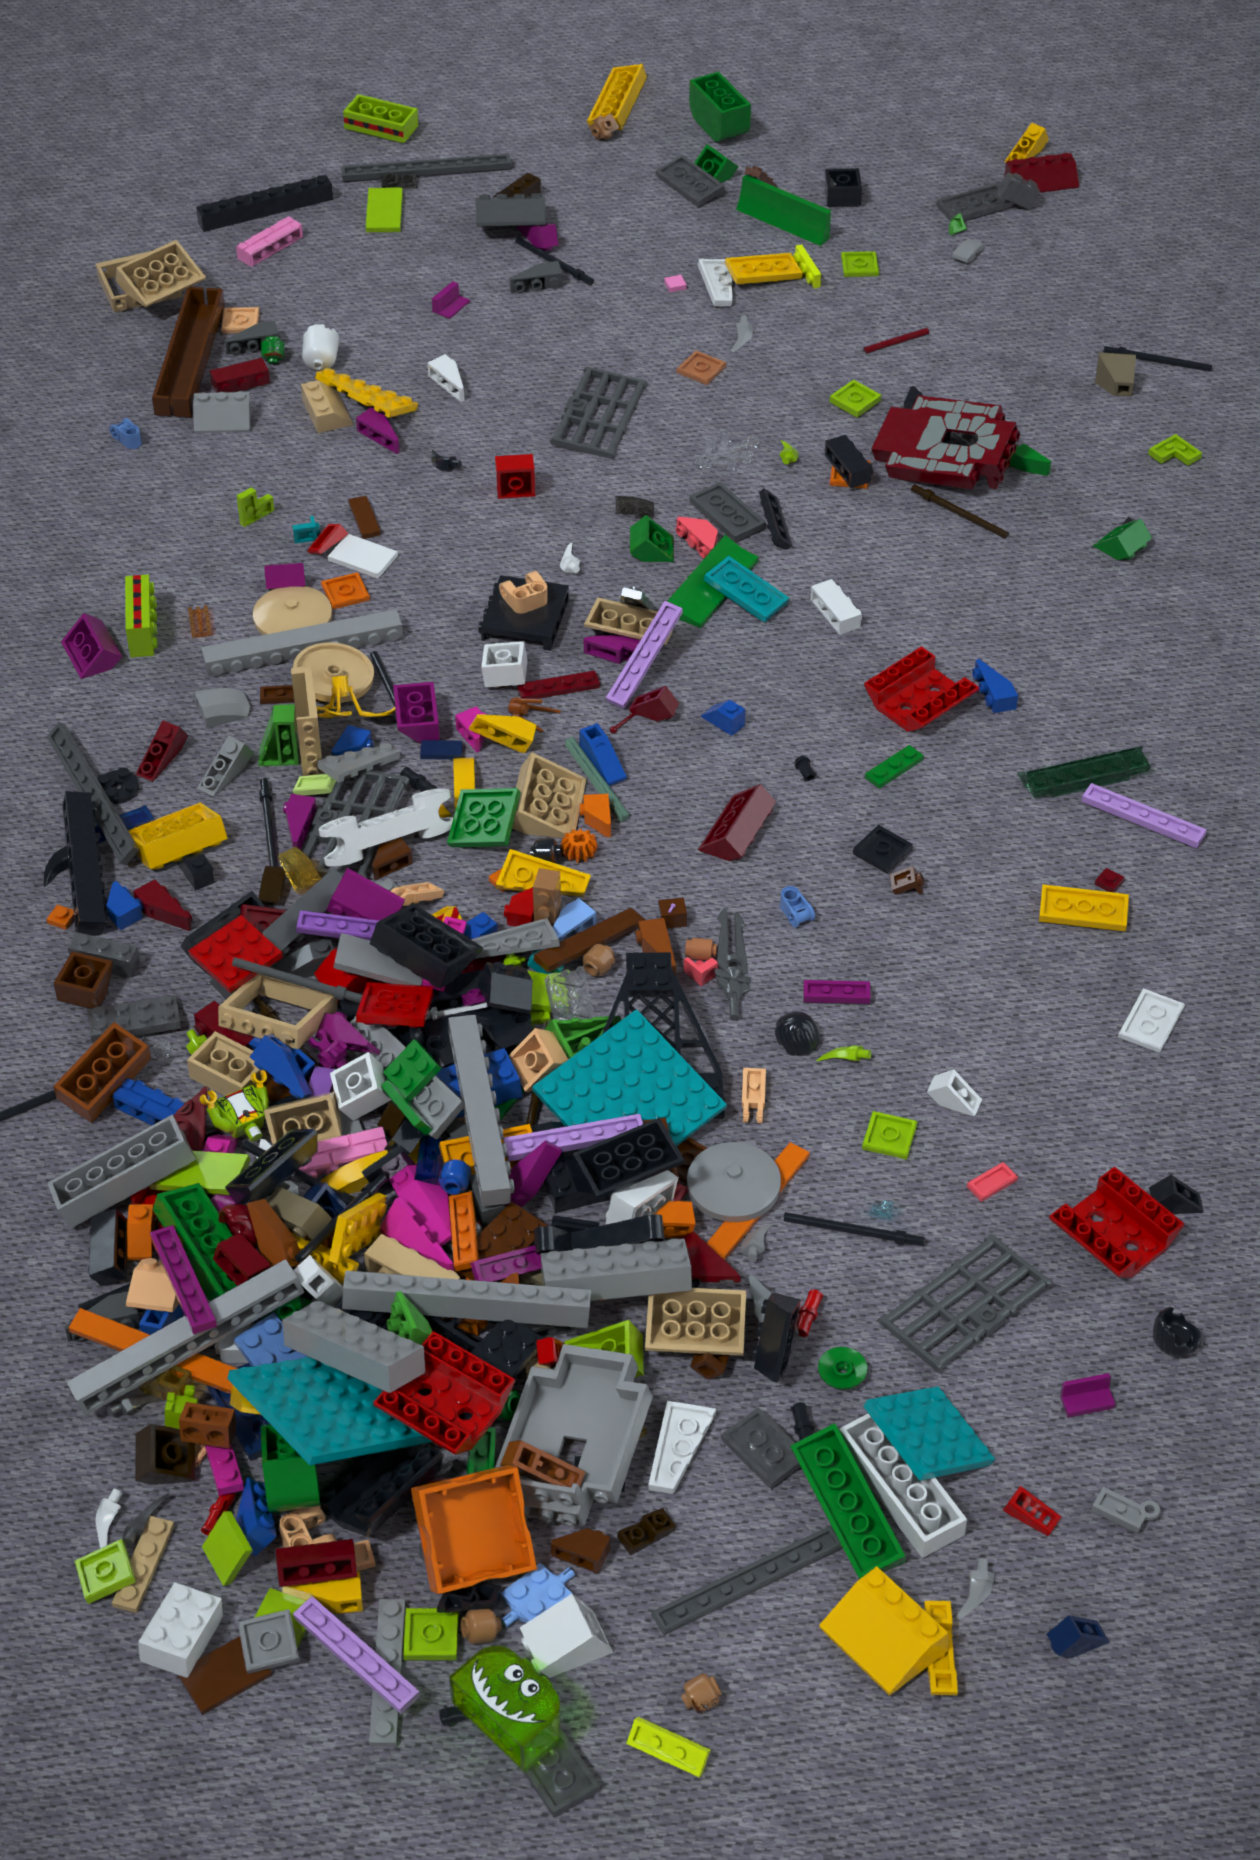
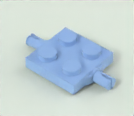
M539 1563L536 1566L537 1570L527 1572L501 1592V1598L511 1608V1612L500 1619L501 1623L506 1628L518 1619L527 1623L567 1596L573 1594L564 1585V1583L575 1576L573 1570L567 1567L557 1576Z

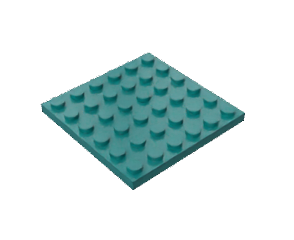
M637 1009L532 1086V1091L565 1127L635 1114L641 1115L642 1122L659 1117L666 1118L669 1134L676 1146L727 1107V1104Z
M311 1357L229 1370L227 1379L309 1465L432 1442L417 1431L373 1406V1402L382 1393V1389Z

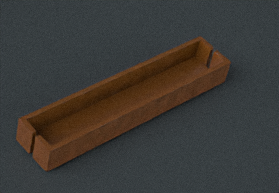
M187 288L153 392L154 415L171 416V414H174L177 417H191L194 393L199 392L221 321L223 308H225L223 289L207 288V305L205 304L204 288Z

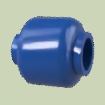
M448 1160L441 1169L439 1185L446 1193L451 1195L465 1192L472 1176L471 1168L464 1161Z

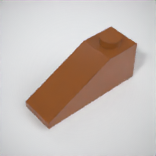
M658 918L638 921V930H635L636 943H641L644 953L671 952L672 969L676 975V963L665 919Z
M265 1199L247 1203L260 1253L266 1258L270 1268L285 1259L291 1267L301 1264L295 1259V1256L300 1252L297 1240Z
M522 1440L508 1443L500 1466L512 1465L518 1467L519 1475L531 1480L570 1488L573 1483L578 1484L580 1487L585 1475V1471Z

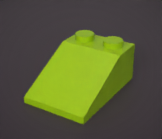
M629 1320L565 1341L566 1345L631 1354L638 1366L635 1378L644 1375L643 1334Z

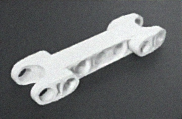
M441 788L414 794L412 796V806L357 823L355 816H345L320 826L318 829L320 837H336L337 840L335 849L324 857L325 865L342 866L363 859L362 849L417 831L420 838H430L449 831L453 818L439 817L438 811L440 805L451 797L450 790Z

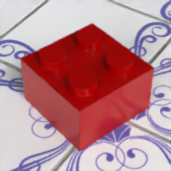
M533 454L495 456L498 499L535 497Z

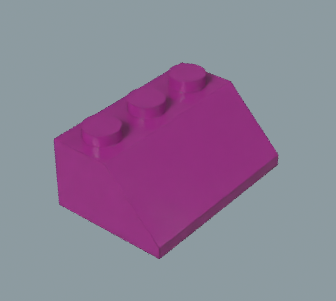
M86 613L81 615L61 641L81 679L112 670L122 657L103 621Z
M434 682L393 685L398 731L418 743H421V740H440Z
M347 868L331 897L326 911L333 915L380 921L401 910L406 899Z

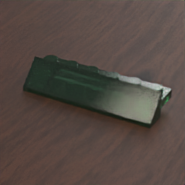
M1133 746L1017 772L1024 787L1029 788L1033 797L1051 794L1053 798L1087 790L1091 783L1102 787L1128 781L1131 775L1149 772L1150 764L1142 752L1143 746Z

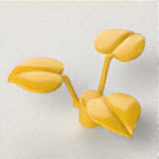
M348 675L331 677L332 694L330 703L323 707L316 706L317 712L324 711L317 714V717L320 718L352 715L351 711L341 712V697L347 696V692H349L361 717H385L396 711L395 707L383 713L362 711L353 693L352 686L349 687ZM337 697V705L333 706L334 699Z

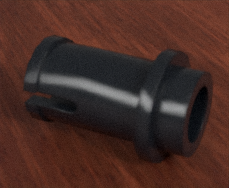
M806 756L796 758L795 768L801 772L805 782L814 780L817 775L810 765V759Z
M471 1702L452 1707L444 1705L443 1709H439L442 1726L447 1725L450 1727L451 1723L474 1719Z

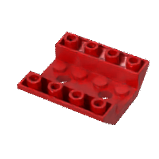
M922 646L864 683V687L875 708L907 732L923 728L979 691V687L966 677L955 683L935 669L936 656ZM931 688H937V689H939L940 691H937V690L931 691L930 689H931ZM902 707H909V708H911V710H909V709H904V710H903V709H901V708H902Z
M1115 1166L1098 1178L1096 1191L1076 1206L1071 1208L1065 1203L1049 1215V1219L1115 1275L1122 1278H1132L1163 1254L1184 1227V1223ZM1098 1215L1103 1218V1221L1095 1222L1090 1217ZM1133 1244L1137 1246L1138 1250L1129 1251L1125 1246Z
M433 1331L422 1344L424 1346L425 1373L391 1393L383 1390L373 1402V1406L457 1455L472 1450L501 1414L515 1379ZM423 1388H428L432 1391L429 1395L425 1396L418 1393ZM465 1412L472 1414L469 1420H462L459 1416Z

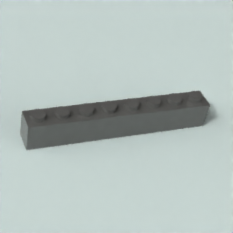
M335 868L328 872L262 932L282 952L283 956L290 951L289 945L292 942L297 944L306 936L304 933L296 932L300 910L330 914L326 909L342 879L341 874ZM214 978L209 982L225 999H228L235 992L229 993Z

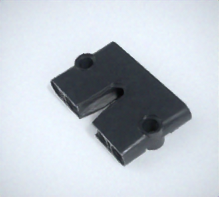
M489 1006L429 1021L424 1024V1027H420L424 1035L425 1050L441 1068L454 1065L448 1031L449 1017L476 1015L477 1024L481 1023L483 1037H480V1040H485L492 1052L505 1048L508 1055L535 1029L532 1024L531 1014Z

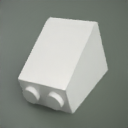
M573 1594L520 1627L524 1636L521 1638V1641L527 1651L531 1652L534 1657L531 1662L535 1670L549 1678L613 1653L593 1610Z

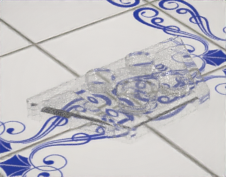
M577 967L575 971L571 972L567 969L561 971V973L555 972L547 975L544 981L552 1014L562 1020H571L572 1018L592 1019V1017H595L584 967Z

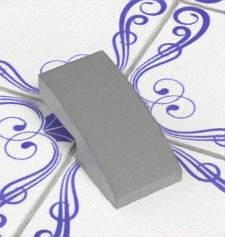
M969 238L956 248L952 258L966 263L970 262L975 258L976 253L983 250L984 243Z

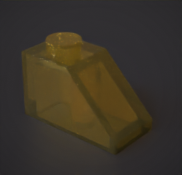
M296 846L277 856L297 894L321 880L312 861Z

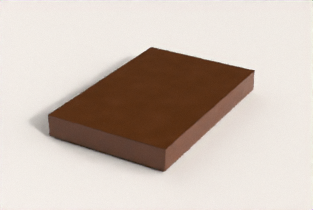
M239 1636L199 1658L188 1678L180 1675L177 1676L201 1715H204L271 1677L272 1672L270 1669L250 1674L247 1673L241 1638Z

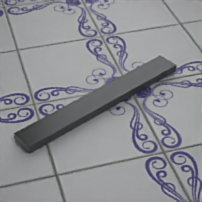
M830 1525L652 1611L651 1616L663 1636L843 1548Z

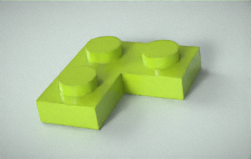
M1175 434L1149 448L1148 455L1161 464L1176 457L1189 466L1201 459L1202 452Z
M251 487L236 495L239 521L243 527L275 511L273 497L270 494L257 499L256 490Z

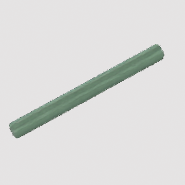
M574 737L566 739V748L599 794H609V807L620 822L628 820V811Z

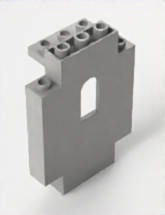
M563 1344L555 1370L531 1367L495 1468L501 1467L502 1458L508 1443L511 1441L522 1440L559 1458L564 1440L568 1438L586 1441L578 1465L579 1469L585 1471V1475L580 1487L578 1484L573 1483L571 1488L541 1483L519 1475L524 1499L525 1518H538L546 1523L551 1521L561 1522L569 1527H574L575 1525L585 1526L593 1499L603 1504L618 1502L652 1400V1394L647 1384L633 1382L638 1369L633 1355Z

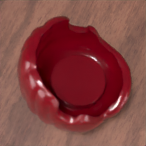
M231 1204L222 1207L219 1212L218 1221L220 1223H227L230 1227L229 1231L233 1236L241 1233L256 1249L258 1242L248 1206Z

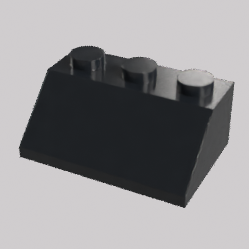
M772 1292L770 1297L764 1299L761 1313L765 1315L763 1322H760L758 1325L757 1336L760 1337L759 1345L754 1347L752 1359L755 1360L754 1369L771 1381L778 1383L788 1366L801 1299Z

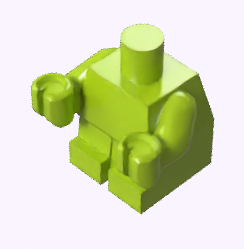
M185 1385L184 1395L182 1396L168 1392L165 1405V1426L180 1429L179 1419L186 1402L197 1404L198 1399L193 1397L195 1386Z

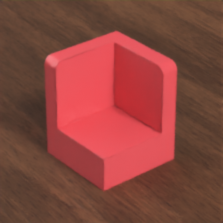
M689 957L684 959V972L700 986L716 977L714 969H718V962L713 958L706 962L701 960L693 962Z

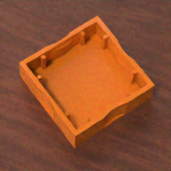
M505 1465L411 1488L430 1591L441 1594L473 1586L486 1579L505 1578L537 1570L531 1535L524 1517V1499L518 1467Z

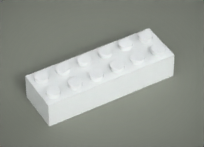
M869 1414L839 1428L869 1488L922 1558L965 1536L967 1518L936 1478L919 1481Z

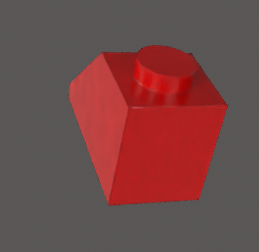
M533 887L512 896L509 905H505L503 915L507 918L508 926L516 927L520 924L534 922Z

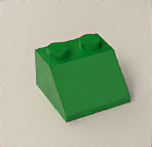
M706 144L694 164L721 183L731 179L739 167L708 144Z
M645 515L630 527V553L641 562H673V535Z
M1140 518L1115 527L1097 541L1093 547L1116 560L1124 558L1126 561L1135 556V551L1145 548L1147 546L1146 543L1152 537Z

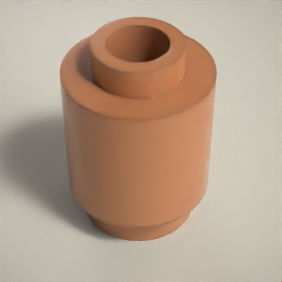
M692 938V940H686L685 957H690L693 960L707 961L717 956V944H714L713 939Z

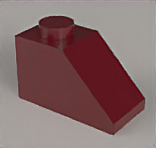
M665 685L635 697L628 710L631 713L654 721L669 720L676 714L675 711L680 703Z

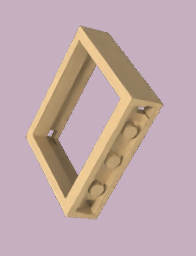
M148 252L96 263L98 279L113 312L143 306L127 294L114 296L107 279L116 277V267ZM182 291L156 303L182 297Z
M258 974L243 984L219 1006V1026L261 1039L264 1035L273 1034L288 1047L299 1049L318 1031L324 1013L334 1014L337 1012L338 999H335L330 994ZM260 994L304 1007L311 1011L296 1025L243 1010V1008Z

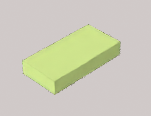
M327 774L300 776L293 789V793L303 796L331 793L336 780Z

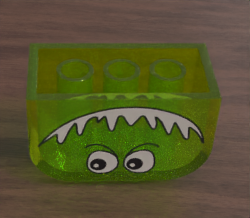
M489 1646L478 1651L449 1676L452 1704L524 1773L557 1744L561 1734L560 1700L558 1694L553 1689L549 1679L537 1674L534 1671L533 1665L526 1658L521 1659L513 1650L504 1646Z

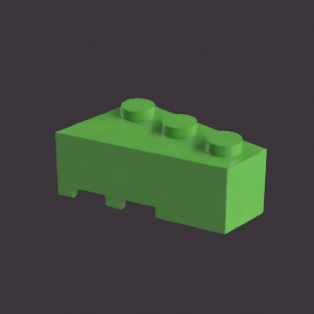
M295 704L274 705L259 748L258 766L299 765L300 746Z
M609 1016L592 1017V1019H551L545 1030L554 1032L569 1060L602 1035ZM620 1016L614 1017L610 1028L622 1020Z

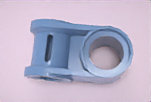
M124 418L117 425H110L111 435L129 449H136L141 446L139 427L134 425L128 418Z
M787 886L782 889L780 908L794 928L807 920L810 922L815 920L812 906L796 887Z

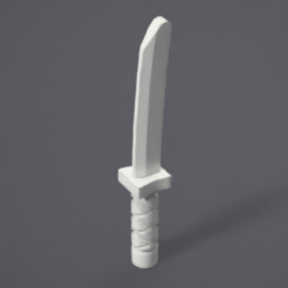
M480 1003L437 1011V1007H432L428 1011L426 1020L439 1019V1016L486 1008L488 1005L487 1003Z

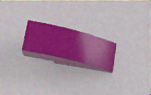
M610 635L585 637L583 639L584 653L620 664L623 659L627 661L630 659L640 639Z

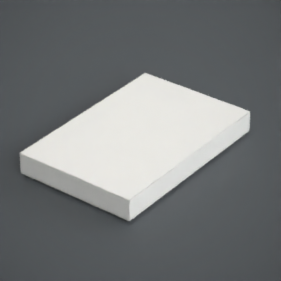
M348 534L328 555V561L379 578L398 557V551Z
M1143 988L1118 1037L1160 1053L1185 1004Z

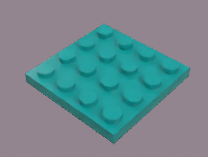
M938 1386L867 1399L863 1406L919 1481L987 1467L995 1460L988 1448L982 1443L974 1430Z

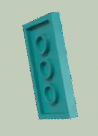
M730 556L726 557L704 576L706 583L764 623L789 602L788 596Z

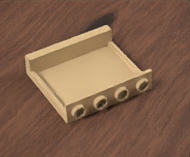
M311 666L291 668L303 776L324 774L318 768V760L322 759L312 668Z

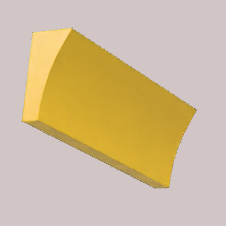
M643 64L612 68L587 119L588 125H592L594 123L593 120L598 116L602 115V117H605L611 113L619 126L617 130H622L647 78Z

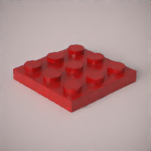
M242 915L188 950L190 957L229 993H232L258 975V973L232 966L234 957L266 967H270L283 958L282 952Z
M367 982L356 1013V1023H364L366 1025L386 1024L387 1026L403 1025L411 1028L424 1027L434 994L433 986Z

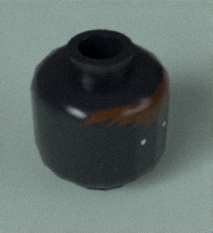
M554 838L536 840L534 846L530 848L531 856L558 864L559 857H563L562 845H558Z

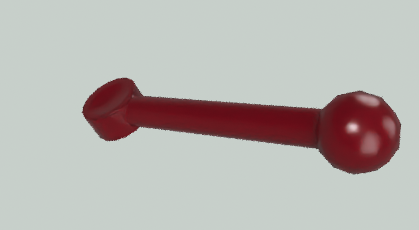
M631 713L616 726H611L609 729L610 733H616L618 728L637 715Z

